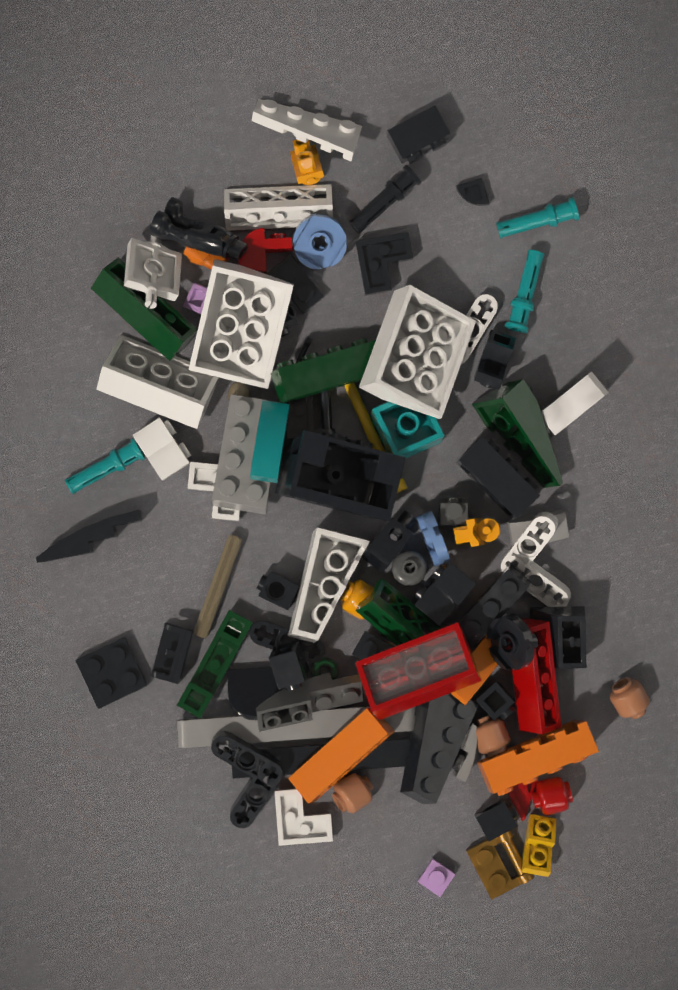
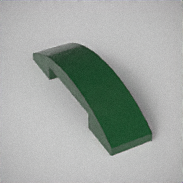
M231 610L227 612L213 641L176 706L198 718L202 717L253 622Z

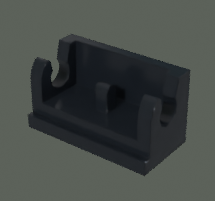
M168 623L164 624L151 672L152 677L175 684L180 683L194 633L193 630Z

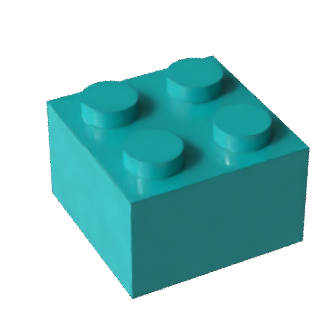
M391 402L380 405L371 411L370 418L387 453L409 458L440 444L444 438L443 431L435 417Z

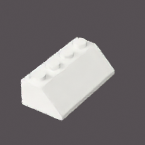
M120 334L102 366L96 390L197 429L207 410L219 377L190 371V361L177 356L169 361L156 348Z

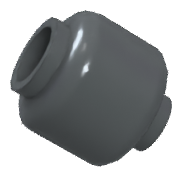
M415 551L401 552L392 562V574L403 585L413 586L418 584L426 575L427 564L425 559ZM415 566V570L412 573L411 568Z

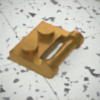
M511 831L491 841L486 839L466 850L491 900L534 878L533 874L522 872L523 859L512 840L513 834ZM499 843H502L518 873L513 878H510L494 847Z

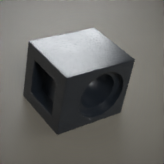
M270 572L268 576L262 575L256 589L260 590L259 597L289 610L300 585ZM273 582H280L284 586V594L279 598L273 597L269 592V587Z
M503 799L474 814L488 841L517 827L515 819L518 818V815L511 803L506 805Z

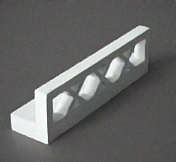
M331 184L224 189L226 229L231 231L260 228H295L302 220L312 214L333 217ZM327 194V198L315 199L313 196ZM288 196H297V197H298V198L295 199V200H288V199H286V197H288ZM261 197H269V198H271V199L268 200V201H260V200H259ZM234 198H242V199H244L242 202H232V203H230V199H234Z

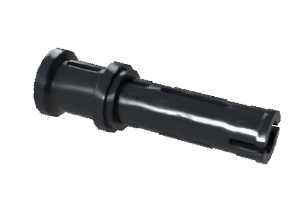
M405 165L403 171L396 178L386 182V188L348 221L349 224L360 234L395 201H402L405 198L404 195L411 188L422 183L409 166Z

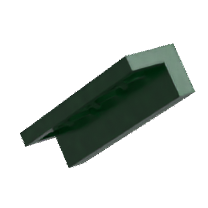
M383 578L377 581L371 596L360 602L356 609L358 614L397 646L424 636L421 625L428 628L429 633L442 629ZM382 590L389 596L391 603L388 604L380 597ZM401 608L408 611L411 620L403 617ZM421 654L413 656L415 661L422 659Z

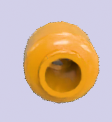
M363 580L349 581L340 597L342 609L354 617L363 620L364 618L356 612V609L360 602L371 596L374 587Z

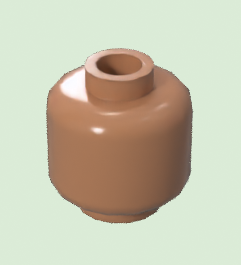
M625 677L618 680L612 686L609 697L621 717L638 719L646 713L650 698L639 680Z
M488 715L476 720L477 749L479 753L487 754L488 757H491L508 749L507 744L511 741V737L501 718L494 721Z
M350 773L334 785L332 798L342 812L347 811L354 814L372 801L371 790L374 788L365 775L361 777L356 773Z

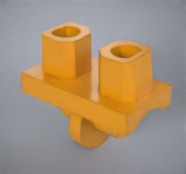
M297 139L293 140L295 150L290 151L298 184L303 183L309 186L318 183L324 177L316 144L310 146L309 140L306 143Z
M492 518L466 520L467 526L453 528L456 544L470 542L471 547L492 542L501 533L499 523Z

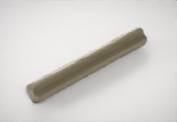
M229 535L196 623L194 634L199 637L206 638L209 634L241 546L242 539L235 535Z

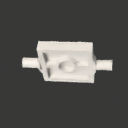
M152 235L151 240L148 242L131 238L127 245L124 286L146 293L145 306L148 308L150 305V309L157 306V296L175 301L179 296L182 253L168 249L161 244V239Z

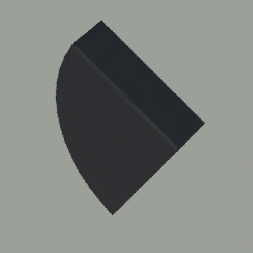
M482 178L456 185L457 192L466 202L476 206L490 204Z

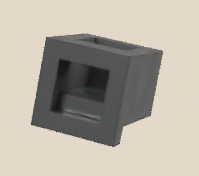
M439 498V526H466V520H468V503H466V499Z

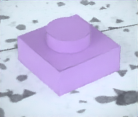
M432 858L417 881L441 897L454 878L455 873Z

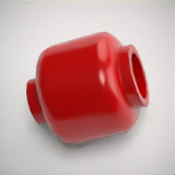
M557 776L538 781L535 786L536 791L531 792L534 807H540L545 815L567 811L569 803L573 802L568 781L564 782L561 777Z

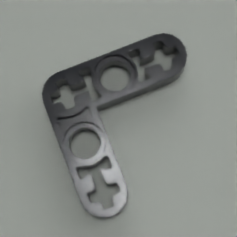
M220 731L212 738L211 750L213 754L251 776L230 809V821L238 828H247L254 822L283 776L282 764L275 757L228 731ZM229 741L228 747L219 749V742ZM236 746H239V748L236 750L235 756L232 757V749L235 751ZM244 752H250L254 755L255 760L250 764H245L240 761L239 757ZM275 767L276 774L271 773L267 778L266 784L263 781L266 776V769ZM253 787H259L264 791V795L259 799H254L248 792ZM247 802L250 805L247 809V817L237 818L238 812H243Z

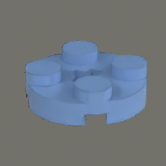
M312 214L302 220L296 227L293 235V245L297 258L305 266L312 269H322L336 265L343 258L347 248L346 232L342 225L328 215ZM321 235L324 236V241L327 245L325 247L321 245L319 248L314 247L315 241L313 238L320 237Z
M432 511L417 516L419 528L423 533V539L434 566L449 562L450 557Z

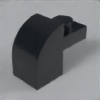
M492 329L490 330L474 375V381L479 382L484 387L500 389L515 345V337Z

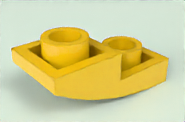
M533 814L529 815L522 861L523 873L545 877L550 875L557 819Z

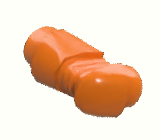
M187 247L183 253L191 263L207 267L212 270L214 259L224 262L230 260V257L225 259L222 256L211 255Z

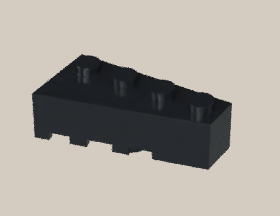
M449 693L416 706L414 714L416 720L414 731L410 735L409 742H411L409 757H406L401 793L421 804L437 803L479 704L469 700L464 705Z

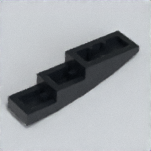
M136 510L112 516L86 526L52 545L38 555L36 561L37 563L93 553L92 542L118 537L116 526L141 522V512Z

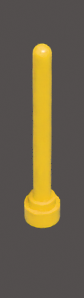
M355 383L345 385L344 387L369 442L373 443L372 449L385 452ZM404 478L400 479L397 493L408 488Z

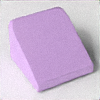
M194 282L183 307L201 315L208 287Z

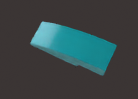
M262 400L250 479L278 483L290 404Z

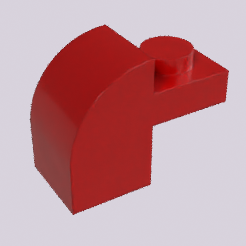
M264 228L250 232L242 241L248 244V249L239 260V265L267 274L266 253L293 252L292 237H287L284 233L271 234L270 238L265 239Z

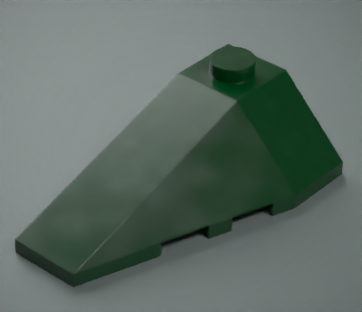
M524 379L507 382L500 389H495L472 403L485 426L491 432L496 430L506 440L503 445L509 451L512 449L523 458L521 460L522 465L543 488L556 487L563 484L538 401L533 395L531 387Z

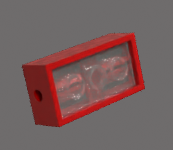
M459 623L452 624L355 662L371 711L378 720L482 681L467 638Z

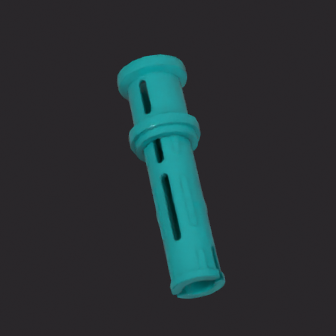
M570 197L568 201L556 205L549 203L543 210L496 222L497 230H499V237L502 239L503 237L545 225L557 227L560 222L571 219L578 221L579 213L574 197Z
M528 250L518 293L516 298H513L510 303L512 306L510 318L504 326L515 332L528 333L527 323L530 312L534 311L532 299L545 256L544 253L536 250Z
M132 438L130 440L131 443L118 450H110L109 456L66 478L65 482L70 492L75 494L117 470L119 472L124 471L126 466L139 459L142 461L146 459L136 440Z

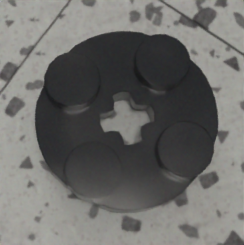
M510 614L492 621L488 627L487 639L491 638L492 644L489 651L494 661L505 670L514 669L515 671L531 663L534 657V649L538 646V640L536 635L531 633L528 626L518 615Z

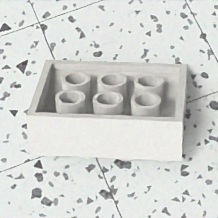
M214 259L189 370L268 389L271 379L270 373L273 371L294 284L241 265Z
M412 285L395 290L359 388L380 399L441 419L476 321Z

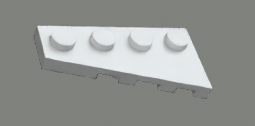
M258 99L252 115V121L282 134L290 131L297 140L304 143L312 140L321 144L320 149L331 153L334 149L344 153L343 158L352 161L362 129L361 125H357L350 120L334 119L323 113L315 114L304 111L296 106L288 107L277 104L273 100Z

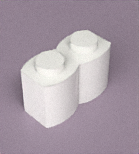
M159 417L133 434V437L161 480L164 481L190 464L187 458L191 454L183 442L178 445L173 435L177 432L167 419L163 422Z

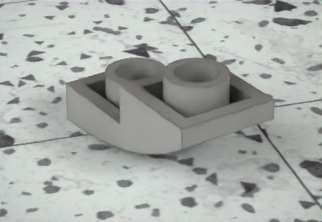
M561 509L550 512L556 517L558 526L547 543L568 538L569 533L565 512ZM533 514L507 521L511 546L514 545L535 516ZM547 521L541 523L536 533L540 536L546 527L548 528L549 523ZM530 539L522 541L523 547L536 545Z
M473 723L470 724L460 747L464 752L462 755H457L452 766L455 769L452 774L466 782L476 754L477 726Z

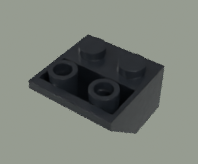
M530 607V619L549 621L555 668H587L585 607Z

